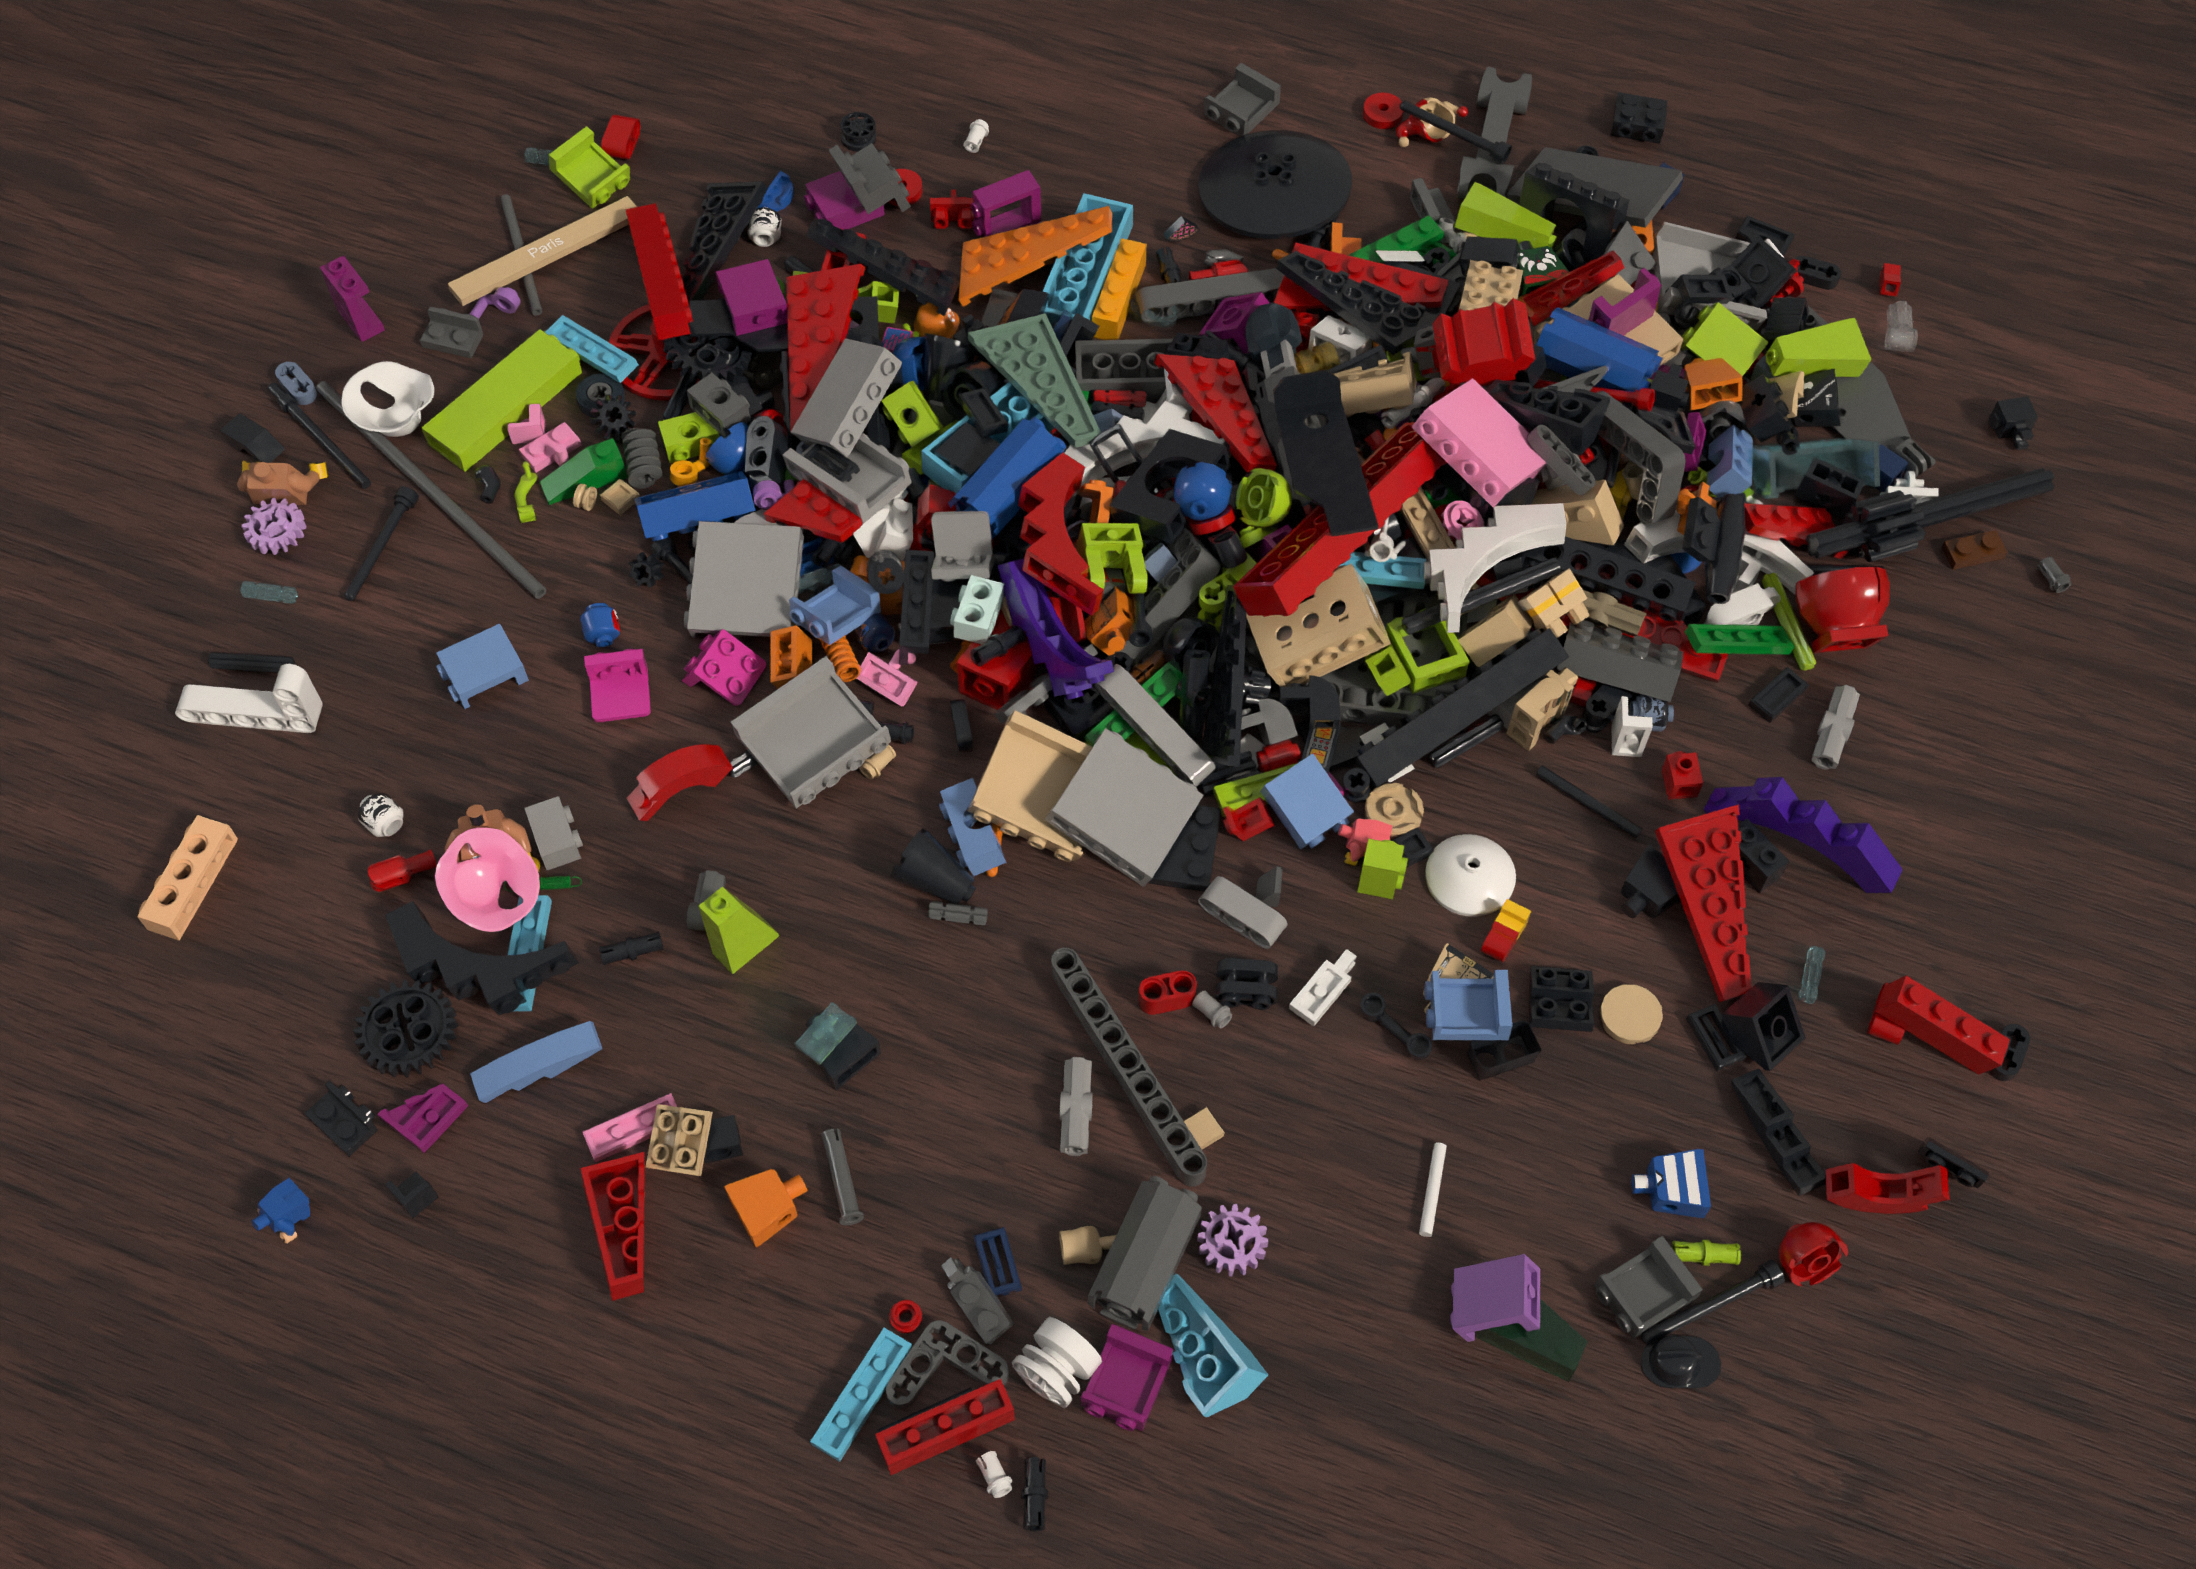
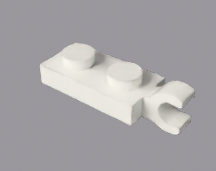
M1346 949L1335 964L1326 960L1293 999L1289 1009L1312 1026H1315L1351 982V977L1347 973L1355 965L1356 962L1354 960L1357 956Z

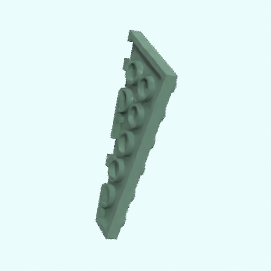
M1046 313L968 333V340L1074 448L1089 445V441L1101 434Z

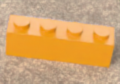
M1121 238L1092 315V322L1099 325L1094 338L1102 340L1119 339L1146 266L1147 244Z

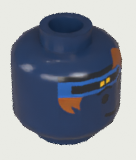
M881 612L870 616L862 625L853 630V634L859 644L869 653H878L886 650L895 638L893 626Z

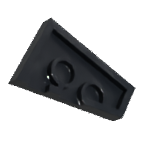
M1197 805L1155 875L1150 880V884L1205 891L1209 887L1221 808Z

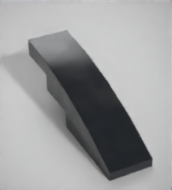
M1758 1068L1731 1080V1085L1760 1139L1798 1196L1826 1185V1174L1810 1154L1811 1145L1793 1123L1794 1114Z

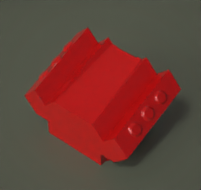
M1512 298L1506 306L1493 302L1489 306L1464 311L1459 309L1453 317L1441 313L1432 323L1441 379L1450 383L1457 384L1463 382L1465 384L1473 378L1480 386L1492 384L1496 379L1514 380L1516 379L1517 371L1526 369L1535 360L1526 303Z

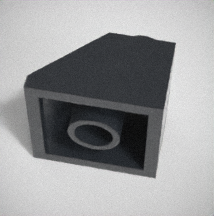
M1757 982L1722 1013L1731 1041L1765 1071H1771L1806 1039L1788 985Z

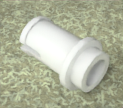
M977 119L970 124L969 135L963 146H966L965 149L971 153L979 151L984 137L989 134V126L985 121Z
M995 1451L981 1455L982 1459L978 1458L976 1463L988 1484V1494H992L994 1498L1005 1496L1012 1490L1011 1477L1006 1476Z

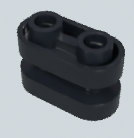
M1225 958L1217 962L1216 976L1223 981L1216 984L1215 999L1221 1002L1222 1006L1234 1008L1244 1005L1252 1006L1258 1010H1267L1277 1003V988L1271 985V983L1278 980L1277 964L1265 960Z

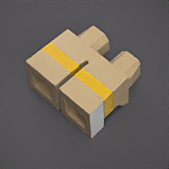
M1570 568L1555 575L1517 601L1523 611L1526 610L1534 620L1536 629L1543 628L1546 631L1550 628L1556 638L1568 630L1560 619L1562 615L1566 613L1573 625L1589 616L1583 603L1587 596Z

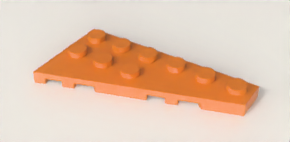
M1110 207L1093 209L963 242L959 301L961 305L965 306L971 303L970 298L980 293L985 296L993 292L992 287L1002 282L1009 284L1045 266L1044 261L1056 255L1058 259L1067 255L1066 250L1078 244L1085 246L1111 233L1112 211Z

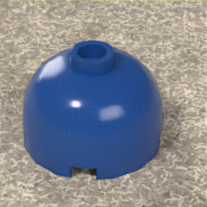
M924 337L904 339L896 345L892 352L902 362L903 386L910 381H914L919 390L924 391Z
M739 422L728 430L731 434L725 438L720 436L706 453V460L721 474L728 475L740 471L747 474L745 472V458L749 426L745 422Z
M1199 462L1196 463L1195 467L1187 469L1186 466L1182 468L1177 474L1173 491L1174 500L1181 506L1184 516L1196 521L1207 520L1218 516L1226 509L1232 485L1231 481L1229 483L1226 478V473L1223 469L1214 464Z

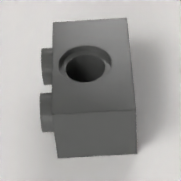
M712 372L687 390L690 408L724 438L731 434L728 429L739 422L747 424L751 421L749 414L750 405L747 399L741 394L737 395L726 380H720Z

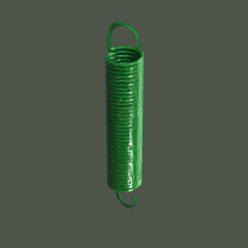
M568 875L539 878V890L571 889V887H577L582 884L580 879L581 883L579 885L570 887L571 879ZM505 881V882H504V888H505V890L508 891V892H514V891H510V890H507V889H506L505 884H506L507 881Z

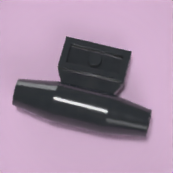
M1737 494L1722 496L1717 512L1714 507L1701 497L1692 498L1689 501L1682 549L1697 561H1706V599L1714 604L1729 602L1740 572L1746 524L1744 498Z

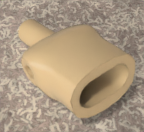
M1093 1226L1059 1231L1063 1264L1098 1263L1102 1258V1250L1111 1248L1116 1235L1100 1237L1097 1229Z

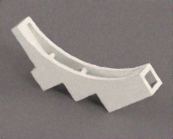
M1164 401L1147 424L1139 419H1132L1125 415L1117 423L1123 427L1142 459L1151 453L1158 440L1169 429L1225 445L1229 458L1232 456L1229 452L1230 445L1225 439H1218L1213 430L1203 427L1198 422H1191L1188 410L1181 405H1174ZM1119 433L1097 445L1113 471L1136 462ZM1090 444L1077 448L1070 445L1065 451L1066 455L1085 466L1081 486L1089 483L1090 480H1100L1107 475L1091 449Z
M1563 503L1495 506L1493 518H1488V527L1462 528L1461 540H1456V549L1429 550V562H1424L1423 564L1424 579H1429L1431 591H1438V600L1444 601V603H1440L1441 621H1446L1447 633L1459 632L1463 601L1472 585L1488 569L1500 561L1526 550L1564 544L1566 517Z
M1675 510L1674 516L1652 525H1644L1641 522L1632 529L1624 545L1643 564L1660 556L1685 552L1682 549L1684 535L1677 531L1680 514ZM1746 530L1742 555L1761 564L1760 570L1766 574L1776 573L1780 582L1795 594V585L1798 581L1813 576L1814 572L1780 540L1776 541L1751 534Z

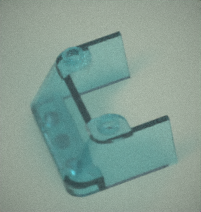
M1855 438L1799 442L1800 448H1796L1798 452L1794 455L1783 453L1779 444L1753 446L1752 481L1756 493L1762 494L1763 499L1779 498L1780 492L1797 489L1814 457L1865 479L1864 485L1880 486L1879 441Z

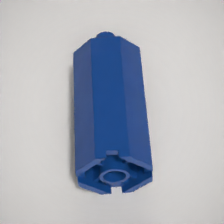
M1559 307L1553 310L1550 317L1554 321L1552 325L1545 324L1536 344L1544 349L1548 369L1572 378L1606 365L1607 373L1594 387L1630 392L1640 390L1642 387L1650 388L1651 382L1648 381V378H1651L1653 373L1657 372L1663 357L1658 356V350Z
M1033 417L1030 421L1023 419L948 502L950 508L955 505L957 509L955 512H987L990 520L991 538H995L1020 510L1021 507L1018 506L1022 485L1058 457L1066 449L1065 443L1060 438L1050 434L1045 429L1043 422L1038 418Z

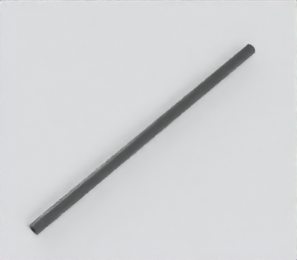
M321 381L317 385V392L536 599L545 595L546 588L383 434L363 429L354 424L343 411L342 396L328 382Z

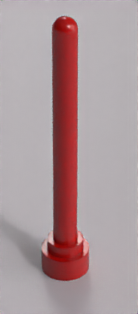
M1538 379L1533 388L1541 389L1558 382ZM1593 387L1590 390L1594 393L1605 391L1617 401L1632 403L1638 410L1651 411L1655 400V390L1642 387L1640 390H1635V392Z

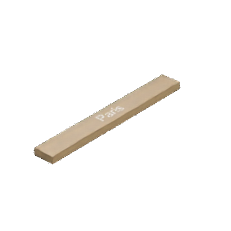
M626 196L449 282L448 288L460 304L464 306L629 225L625 209L637 206Z

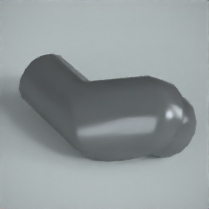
M1227 249L1209 250L1205 254L1207 256L1204 259V264L1211 267L1214 262L1239 259L1243 263L1244 257Z

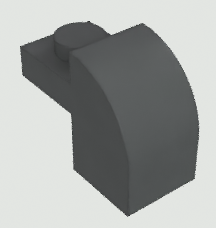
M1259 698L1258 704L1251 703L1253 711H1251L1250 707L1242 709L1241 730L1258 725L1263 744L1271 745L1298 736L1289 710L1276 700Z

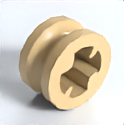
M579 484L573 497L574 507L581 508L583 506L584 510L590 511L596 502V488L592 486L587 488V485Z

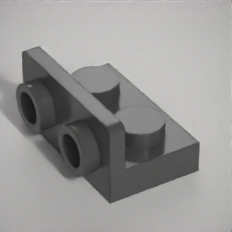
M429 307L427 312L430 322L420 339L422 347L472 358L484 335L479 319L470 314L452 312L445 308Z

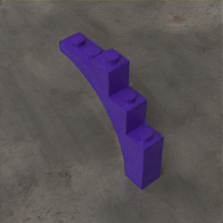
M1024 559L998 565L1001 581L1004 583V593L1013 626L1018 625V628L1021 627L1025 631L1034 664L1045 663L1054 696L1065 695L1066 700L1083 696L1082 690L1092 688L1093 683L1105 680V674L1114 672L1111 660H1101L1090 655L1070 636L1058 618L1044 584L1022 570Z
M1783 777L1757 778L1753 786L1715 788L1704 808V812L1707 814L1739 804L1740 815L1737 816V820L1744 821L1748 819L1751 823L1776 830L1814 848L1848 873L1865 893H1892L1903 870L1869 823H1842L1826 800L1800 801Z

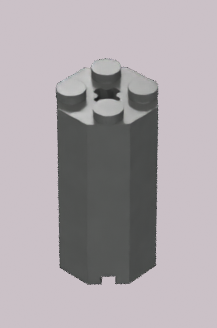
M1151 1176L1149 1181H1142L1088 1294V1305L1094 1308L1096 1303L1102 1307L1101 1315L1129 1329H1136L1138 1324H1142V1330H1149L1200 1219L1202 1207L1197 1203L1199 1198L1197 1194L1188 1189L1178 1190L1169 1186L1166 1180L1158 1176Z

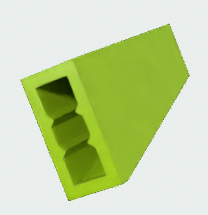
M1474 182L1462 202L1454 226L1480 237L1517 239L1518 244L1523 241H1530L1533 248L1548 246L1552 249L1557 236L1553 235L1556 226L1554 223L1477 182Z
M1855 318L1777 337L1765 354L1766 362L1773 376H1782L1798 371H1803L1804 376L1835 368L1836 377H1860L1872 360Z
M723 886L698 906L712 953L732 974L779 937V934L756 911Z

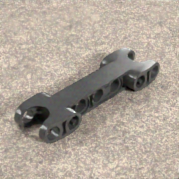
M1488 66L1481 80L1476 103L1477 107L1488 108L1481 137L1493 143L1496 141L1499 143L1501 141L1507 142L1513 113L1526 115L1532 87V74L1523 73L1519 80L1511 83L1500 80L1496 75L1495 67ZM1478 148L1476 158L1463 156L1457 185V198L1464 200L1474 182L1480 183L1494 192L1507 197L1514 165H1502L1494 161L1490 153L1481 148Z

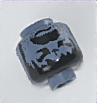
M1639 694L1635 701L1630 702L1629 716L1652 717L1653 728L1651 731L1661 732L1666 728L1668 722L1673 721L1674 708L1673 705H1668V701Z

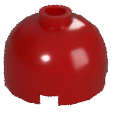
M1820 1222L1793 1225L1786 1232L1779 1248L1781 1266L1792 1283L1797 1286H1802L1800 1282L1809 1280L1810 1285H1815L1828 1279L1842 1266L1839 1261L1842 1254L1844 1253L1846 1257L1848 1255L1847 1245L1842 1238L1829 1226Z

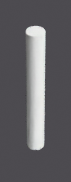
M1434 1143L1419 1230V1234L1424 1237H1431L1433 1232L1447 1147L1443 1143Z

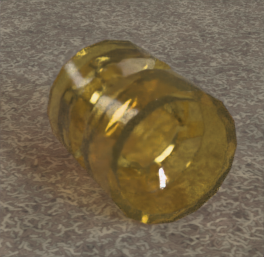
M1329 341L1315 345L1312 351L1304 349L1294 353L1296 368L1301 374L1329 370L1340 365L1337 351Z

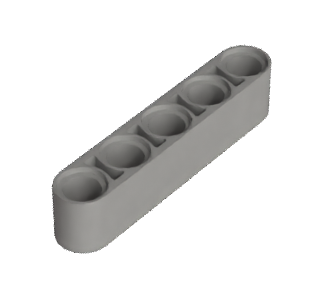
M1115 664L1113 666L1114 672L1105 674L1104 681L1095 683L1097 691L1182 781L1190 782L1197 787L1215 769V764L1122 666Z

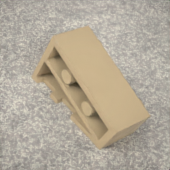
M1411 351L1403 353V359L1387 363L1386 359L1377 361V367L1362 370V367L1358 366L1334 373L1340 379L1341 401L1346 418L1355 413L1366 412L1373 414L1382 409L1392 407L1394 409H1403L1413 404L1417 381Z
M1606 480L1595 481V486L1584 495L1576 494L1568 485L1549 491L1547 488L1539 489L1536 491L1532 504L1563 503L1566 517L1565 536L1575 540L1614 545L1624 528V523Z

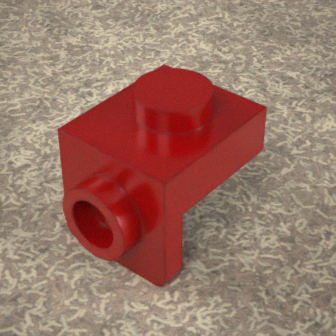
M1261 797L1236 810L1229 806L1223 808L1226 816L1223 822L1230 835H1236L1243 842L1274 826L1265 801Z

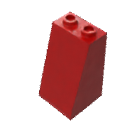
M1001 609L991 636L1002 634L1012 627L1008 625ZM1026 634L1025 641L1010 648L1006 655L993 658L980 667L977 666L978 663L975 664L972 661L970 652L982 644L973 642L957 661L959 693L999 710L1017 693L1026 690L1042 663L1034 664Z

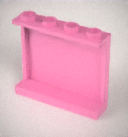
M1473 378L1427 407L1412 425V428L1493 508L1507 493L1529 477L1531 479L1536 477L1547 465L1530 446L1527 439L1529 433Z

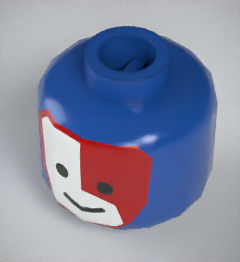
M595 603L586 607L580 618L584 639L589 643L596 644L597 647L612 645L613 640L620 635L621 631L616 610L605 603Z

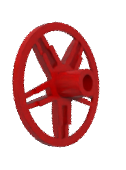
M647 304L634 310L619 322L610 336L609 343L623 351L649 355L640 367V373L634 381L626 377L621 382L624 388L644 398L670 400L675 389L658 390L649 388L670 363L673 364V361L666 360L667 353L663 352L665 344L663 340L658 341L654 321L650 326L652 335L635 333L621 335L631 322L651 312L650 306ZM648 375H649L650 377H649V378L646 380V382L642 385V383L645 381V379H646V378L648 377Z

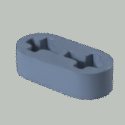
M284 362L276 368L275 375L281 387L291 394L299 405H308L316 399L317 391L313 382L296 363ZM287 374L294 375V378L291 380ZM302 387V389L306 392L303 393L299 391L298 388Z

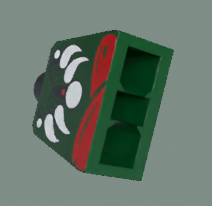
M1523 241L1518 244L1520 259L1517 269L1523 270L1518 298L1569 273L1551 247L1533 248L1530 241Z

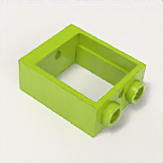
M1398 617L1387 623L1386 632L1389 640L1412 680V683L1408 684L1412 694L1466 677L1469 659L1455 633H1447L1446 621L1423 630L1435 627L1450 657L1417 667L1402 638L1408 635L1402 627L1403 617Z

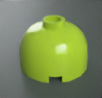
M1263 468L1251 470L1253 473L1249 477H1243L1237 490L1236 507L1241 510L1243 515L1240 518L1249 526H1274L1283 521L1290 511L1293 496L1291 486L1282 475L1275 471Z

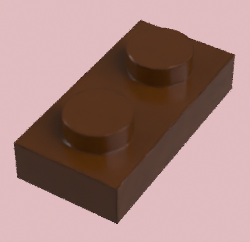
M1996 530L1948 540L1941 547L1952 570L2004 559L2008 553Z

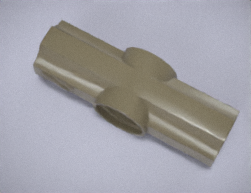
M1583 590L1587 596L1583 603L1589 613V616L1584 620L1593 623L1594 627L1606 629L1609 627L1633 637L1638 636L1646 613L1620 604L1617 599L1602 592L1590 593Z

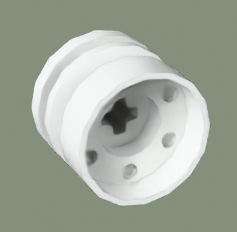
M1048 1317L1034 1334V1339L1041 1349L1029 1344L1025 1345L1022 1349L1024 1356H1016L1012 1361V1365L1019 1376L1034 1392L1057 1406L1065 1408L1072 1401L1070 1393L1075 1395L1080 1391V1385L1073 1375L1080 1379L1088 1380L1102 1363V1360L1094 1347L1078 1332L1060 1320Z

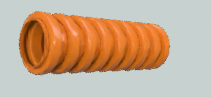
M846 635L831 645H828L819 638L827 658L833 663L835 673L843 682H850L860 675L861 667L855 658Z

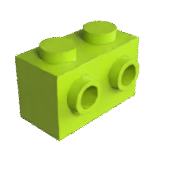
M1368 838L1358 893L1393 900L1395 889L1401 890L1408 858L1402 857L1404 845H1399L1391 840L1379 841Z

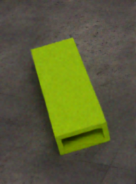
M539 329L422 427L427 444L466 472L509 435L508 424L520 423L524 419L529 418V405L540 404L543 407L582 373L579 355L572 348L567 349L554 335H548Z

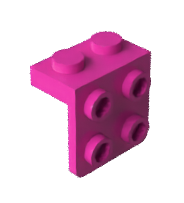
M721 629L715 635L711 636L708 634L699 645V648L702 650L699 656H693L686 664L684 670L687 673L682 681L689 687L702 681L732 705L738 706L744 701L766 668V661L726 630Z
M626 649L612 653L599 652L594 655L584 656L585 668L590 680L592 717L595 722L650 715L648 666L643 649Z

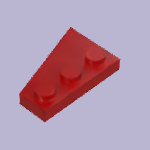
M805 479L800 481L764 513L766 521L772 523L779 521L786 523L787 526L801 527L811 530L813 535L841 543L863 525L860 517Z

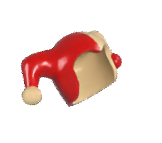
M1432 97L1421 99L1415 104V106L1455 124V114H1458L1460 117H1466L1468 114L1467 107H1458L1448 101L1441 102L1437 98ZM1412 115L1396 128V136L1401 147L1409 145L1407 137L1411 135H1419L1426 140L1439 142L1450 134Z

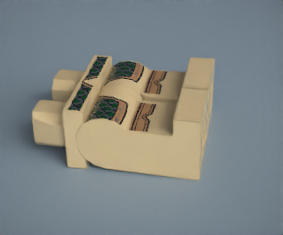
M1564 667L1558 674L1551 669L1543 680L1515 704L1506 734L1527 751L1531 750L1537 743L1540 729L1550 726L1555 718L1558 719L1565 714L1578 676L1567 667Z

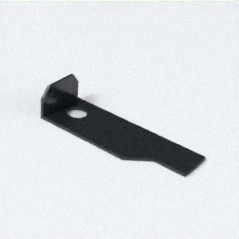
M877 296L857 297V300L853 301L851 312L861 315L863 322L858 327L849 328L846 339L862 342L861 337L869 335L879 339ZM725 300L690 301V310L693 322L689 323L690 337L732 336L757 352L788 351V323L736 336L732 316Z
M1329 370L1283 377L1273 389L1274 405L1295 493L1324 508L1331 537L1379 529L1341 401L1340 379ZM1312 415H1322L1329 420L1325 426L1320 428H1310L1304 424L1305 419Z

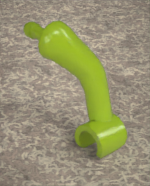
M523 462L522 466L525 474L521 476L514 497L520 522L526 523L536 521L533 505H527L526 495L536 482L537 474L530 472L528 462Z

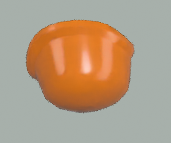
M927 302L926 305L923 304L918 309L916 319L914 320V331H917L920 337H925V333L952 339L953 335L957 333L960 324L958 314L948 308L944 317L937 313L939 307Z

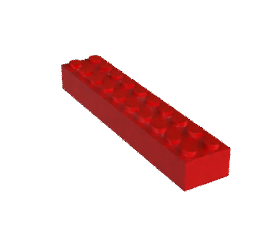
M1415 422L1404 423L1361 464L1379 529L1384 526L1385 520L1391 514L1398 512L1402 508V504L1408 498L1414 496L1419 491L1418 488L1424 482L1432 479L1435 476V472L1447 463L1412 428ZM1318 505L1247 572L1233 588L1248 616H1289L1297 611L1298 605L1304 599L1316 592V588L1323 581L1333 575V571L1340 564L1348 561L1351 557L1350 554L1358 547L1364 545L1368 541V537L1376 530L1331 537L1324 508Z

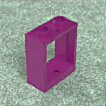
M1029 170L973 191L971 209L974 214L972 227L975 234L986 237L1041 222V190ZM1020 200V207L991 218L990 211Z

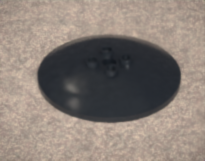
M1269 130L1241 136L1217 149L1203 165L1199 176L1198 189L1205 211L1221 226L1248 237L1283 239L1315 231L1338 216L1350 198L1352 175L1344 156L1326 141L1302 132Z

